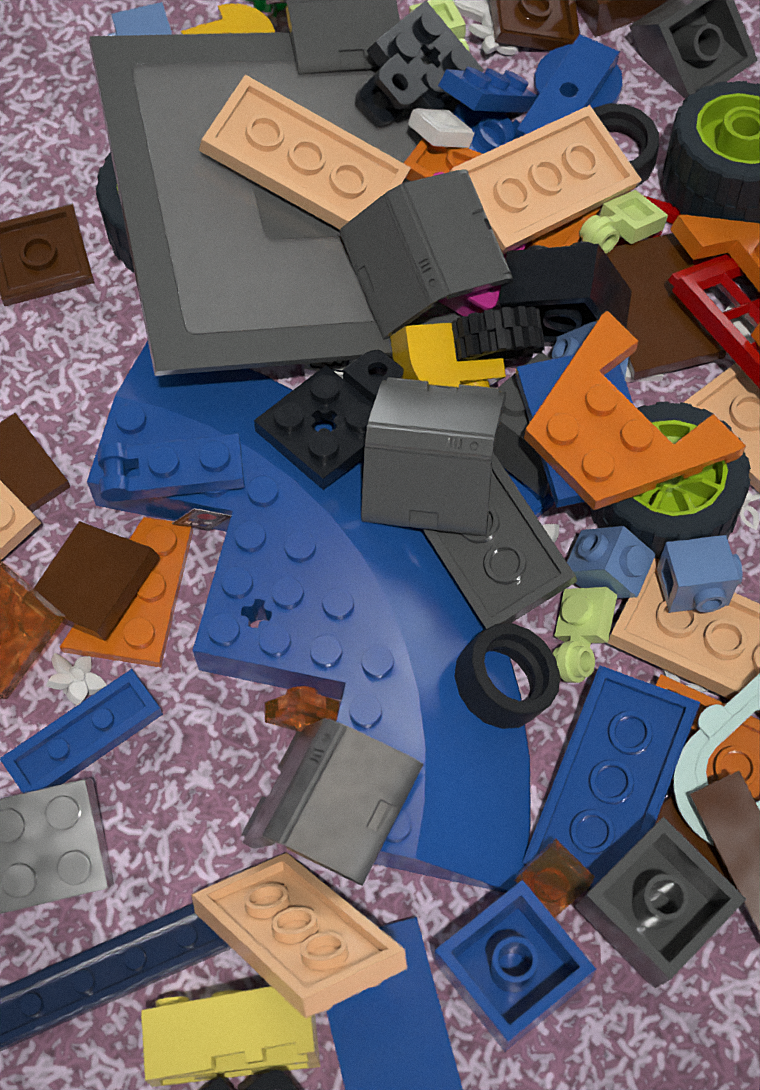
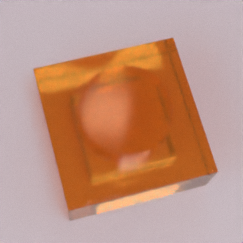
M308 686L289 688L286 690V695L265 702L266 723L302 732L305 726L324 718L336 721L339 712L338 700L319 695L317 689Z
M555 838L520 870L515 881L519 883L523 880L555 918L591 886L595 876Z

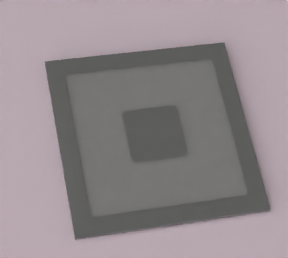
M290 32L90 36L89 45L155 376L356 360L364 353L375 349L383 351L389 357H393L391 339L389 337L384 340L380 333L363 287L340 235V229L198 151L203 136L246 74L404 163L423 138L408 125L414 107L410 105L390 124L377 126L355 100L359 88L380 68L298 74ZM425 55L421 58L425 65L431 64ZM373 96L374 104L378 108L384 109L382 100ZM454 97L441 110H449L451 112L461 101ZM499 299L497 301V304L493 308V311L500 310L502 308L498 304ZM437 301L433 303L434 306L406 326L451 323L462 315Z

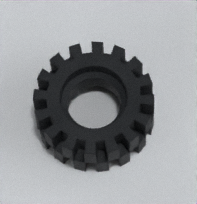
M518 306L513 309L503 307L495 311L489 309L484 310V313L475 312L468 314V316H461L451 322L457 361L494 358L514 361L519 360L520 357L527 358L545 350L540 310L536 309V307L525 308V306Z

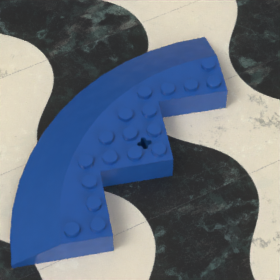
M147 340L114 397L98 448L106 443H122L128 446L239 433L245 488L120 502L105 501L100 497L99 480L104 477V469L98 465V449L87 484L95 505L170 521H176L194 508L232 515L229 519L212 528L225 531L226 535L192 650L199 671L341 700L336 722L342 723L395 748L424 764L374 864L498 892H508L521 880L524 881L526 864H523V860L528 849L531 829L530 754L526 727L523 725L520 728L501 729L486 724L469 711L460 697L454 677L456 661L464 648L486 628L423 529L362 522L364 458L323 490L255 432L254 420L293 391L292 389L249 368L155 376ZM323 420L316 423L314 430L319 431L322 428H326L332 431L335 428L333 427V422ZM139 468L124 469V475L126 477L139 476ZM257 620H262L260 621L258 628L250 627L251 623ZM496 651L487 652L484 662L487 674L495 687L507 697L522 701L511 658Z

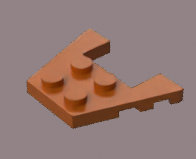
M679 215L670 230L693 260L729 253L760 293V223L692 215ZM760 323L751 333L752 338L759 347Z
M608 311L601 315L526 427L524 439L593 510L653 490L658 483L681 475L687 478L701 473L704 467L724 460L726 464L735 461L743 455L746 447L714 414L674 444L671 443L604 376L636 352L638 340Z

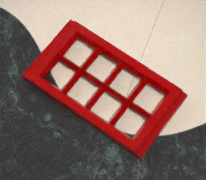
M729 253L672 273L668 281L673 285L672 291L760 389V353L758 352L760 347L756 341L749 342L730 321L744 315L754 328L760 323V298L751 301L732 280L745 274ZM717 285L736 307L722 312L703 290Z

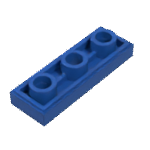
M579 34L516 129V139L589 106L617 64L620 51Z

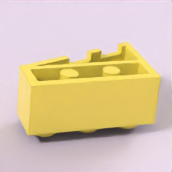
M272 986L247 991H220L213 993L209 998L189 1001L188 997L162 998L155 1002V1008L141 1010L145 1081L151 1087L216 1080L220 1076L225 1079L265 1074L272 1070L292 1071L320 1067L316 1016L304 1018Z

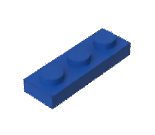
M467 67L465 71L446 69L438 87L475 111L528 113L538 98L537 95L526 89L529 85L526 79L509 70L501 74L489 68L485 72L472 67Z
M130 669L0 757V761L22 793L62 785L158 719L163 713L135 672Z

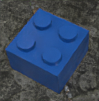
M523 880L435 949L434 958L435 965L504 1052L586 986L596 971L595 966Z

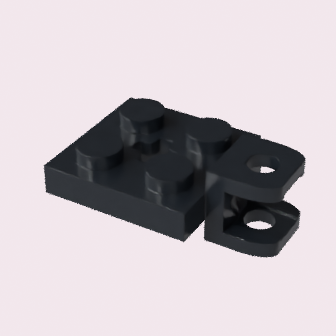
M425 0L366 50L380 69L359 88L355 100L375 125L386 126L394 121L410 105L414 109L441 110L454 97L438 87L446 69L465 71L467 67H472L481 72L484 69ZM425 55L431 64L425 65L421 58ZM373 96L382 100L384 109H380L374 104Z
M378 349L364 353L343 369V378L325 365L254 420L255 432L324 490L364 458L368 420L382 380H387L388 377L403 379L404 369ZM380 367L385 369L387 373L382 376L381 374L370 375L368 372L373 368ZM323 420L333 422V427L335 428L332 431L326 428H322L319 431L314 430L316 423Z

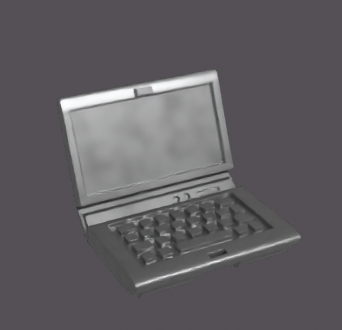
M324 718L305 726L302 732H296L277 769L281 773L269 796L261 797L241 834L245 837L243 844L253 849L274 845L275 842L285 845L288 850L363 886L424 764L395 748L330 719Z

